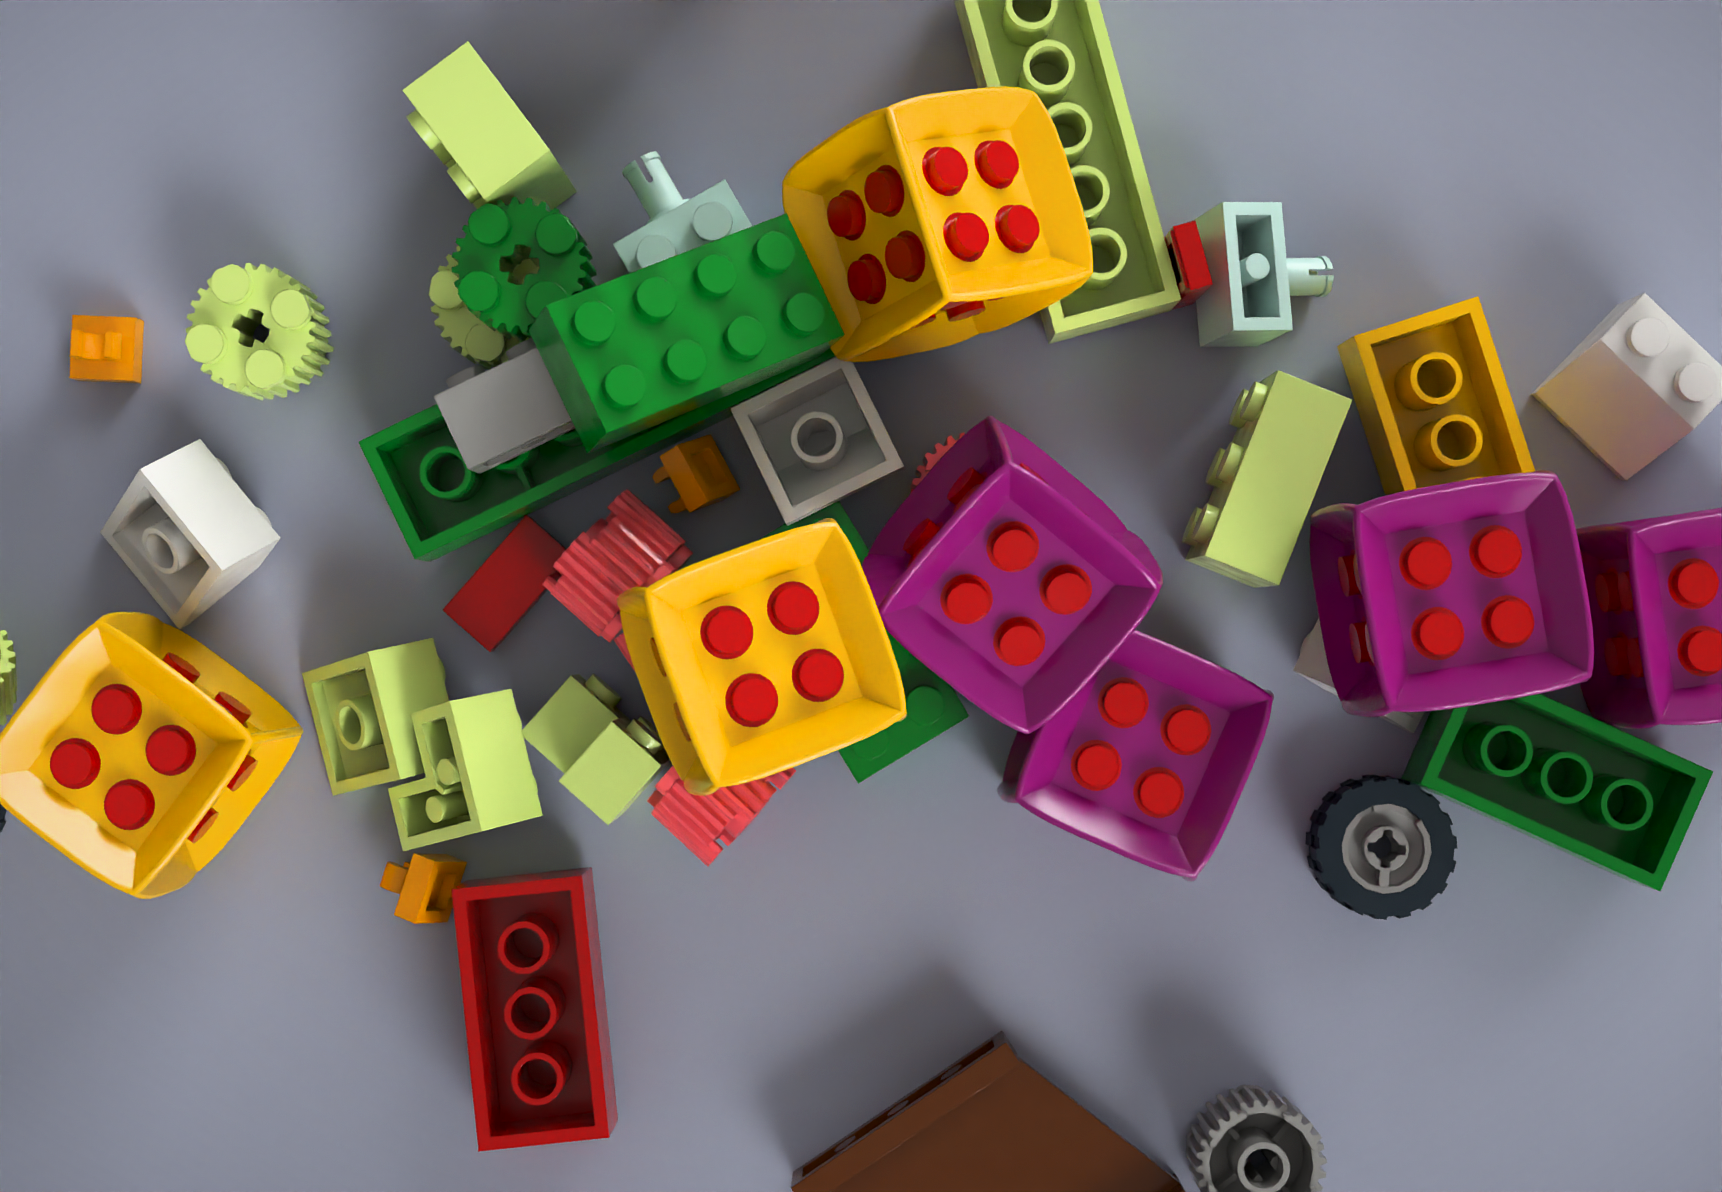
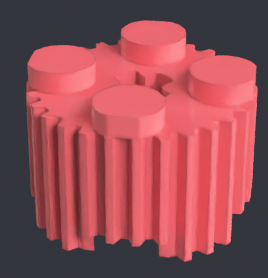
M628 489L624 490L609 504L607 509L611 513L605 520L600 518L586 533L583 531L562 553V556L554 563L553 567L556 571L549 575L542 584L598 637L602 636L609 643L623 630L620 608L617 605L618 596L633 587H648L663 577L680 570L693 554L684 545L686 541Z
M672 766L655 785L656 790L647 802L654 807L651 814L705 865L709 866L723 850L716 842L718 838L729 846L761 812L762 808L777 791L770 782L781 789L795 774L796 770L790 768L751 782L720 787L710 795L700 796L686 791L683 780L678 775L674 766Z

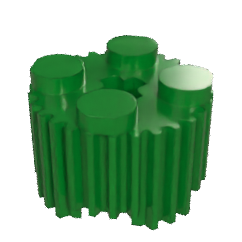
M512 197L510 205H506L502 200H498L497 205H482L470 214L468 226H463L462 230L466 234L465 238L456 239L455 243L461 247L460 251L452 253V258L458 262V265L451 268L452 273L459 278L454 282V285L458 289L460 299L466 304L468 310L493 331L497 330L507 339H511L513 336L519 342L525 341L527 337L529 339L532 338L529 329L545 305L596 286L591 277L597 275L596 269L590 262L593 257L579 231L568 217L562 215L559 209L555 207L551 210L548 204L543 201L537 206L532 198H526L524 204H521L517 197ZM531 259L539 267L537 274H526L523 284L517 285L518 280L512 275L514 268L521 264L523 260Z

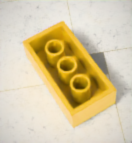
M1478 296L1355 335L1337 346L1385 496L1422 487L1535 471Z

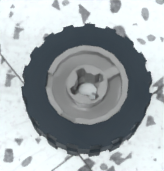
M1373 774L1362 775L1363 779H1349L1340 783L1341 787L1334 792L1329 791L1321 799L1323 803L1319 809H1314L1310 817V821H1312L1310 832H1306L1305 844L1309 845V856L1306 857L1309 868L1313 869L1317 875L1315 880L1323 890L1331 895L1332 899L1362 916L1365 914L1374 919L1387 920L1389 916H1395L1400 919L1411 916L1410 912L1414 910H1424L1432 904L1431 900L1438 893H1443L1448 885L1446 880L1450 872L1454 873L1456 861L1453 859L1454 849H1458L1457 837L1452 834L1450 825H1453L1448 813L1441 810L1439 807L1440 802L1432 794L1425 793L1421 790L1422 787L1409 781ZM1385 834L1390 840L1391 848L1386 856L1377 858L1374 852L1368 850V843H1375Z

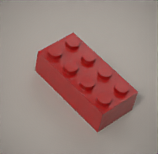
M592 867L474 879L462 882L451 890L478 1152L609 1138L618 1121Z

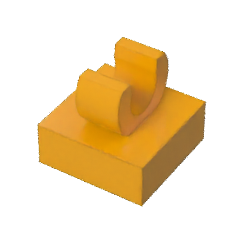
M72 315L69 378L77 381L141 383L144 321L136 317Z
M711 434L678 444L660 455L659 457L664 466L657 469L652 477L655 484L669 479L674 483L680 498L668 506L671 513H679L684 510H688L691 513L723 501L740 490Z
M413 853L411 862H404L403 866L387 861L380 887L400 894L394 912L395 916L414 924L448 922L453 908L451 889L461 883L467 862L448 854Z

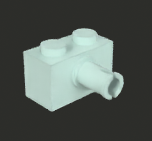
M656 151L641 156L646 169L653 179L652 182L646 180L635 160L622 170L624 178L629 181L650 218L645 226L613 243L629 273L752 226L725 179L691 199H683L662 164L660 155Z
M1221 202L1194 219L1213 283L1196 300L1200 347H1243L1264 344L1293 330L1290 296L1326 297L1330 293L1334 275H1318V271H1330L1333 269L1328 257L1286 258L1282 202Z

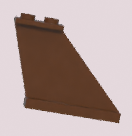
M1000 1031L793 1171L791 1181L793 1192H1186L1175 1173L1171 1175L1018 1057L1016 1050L1003 1031Z

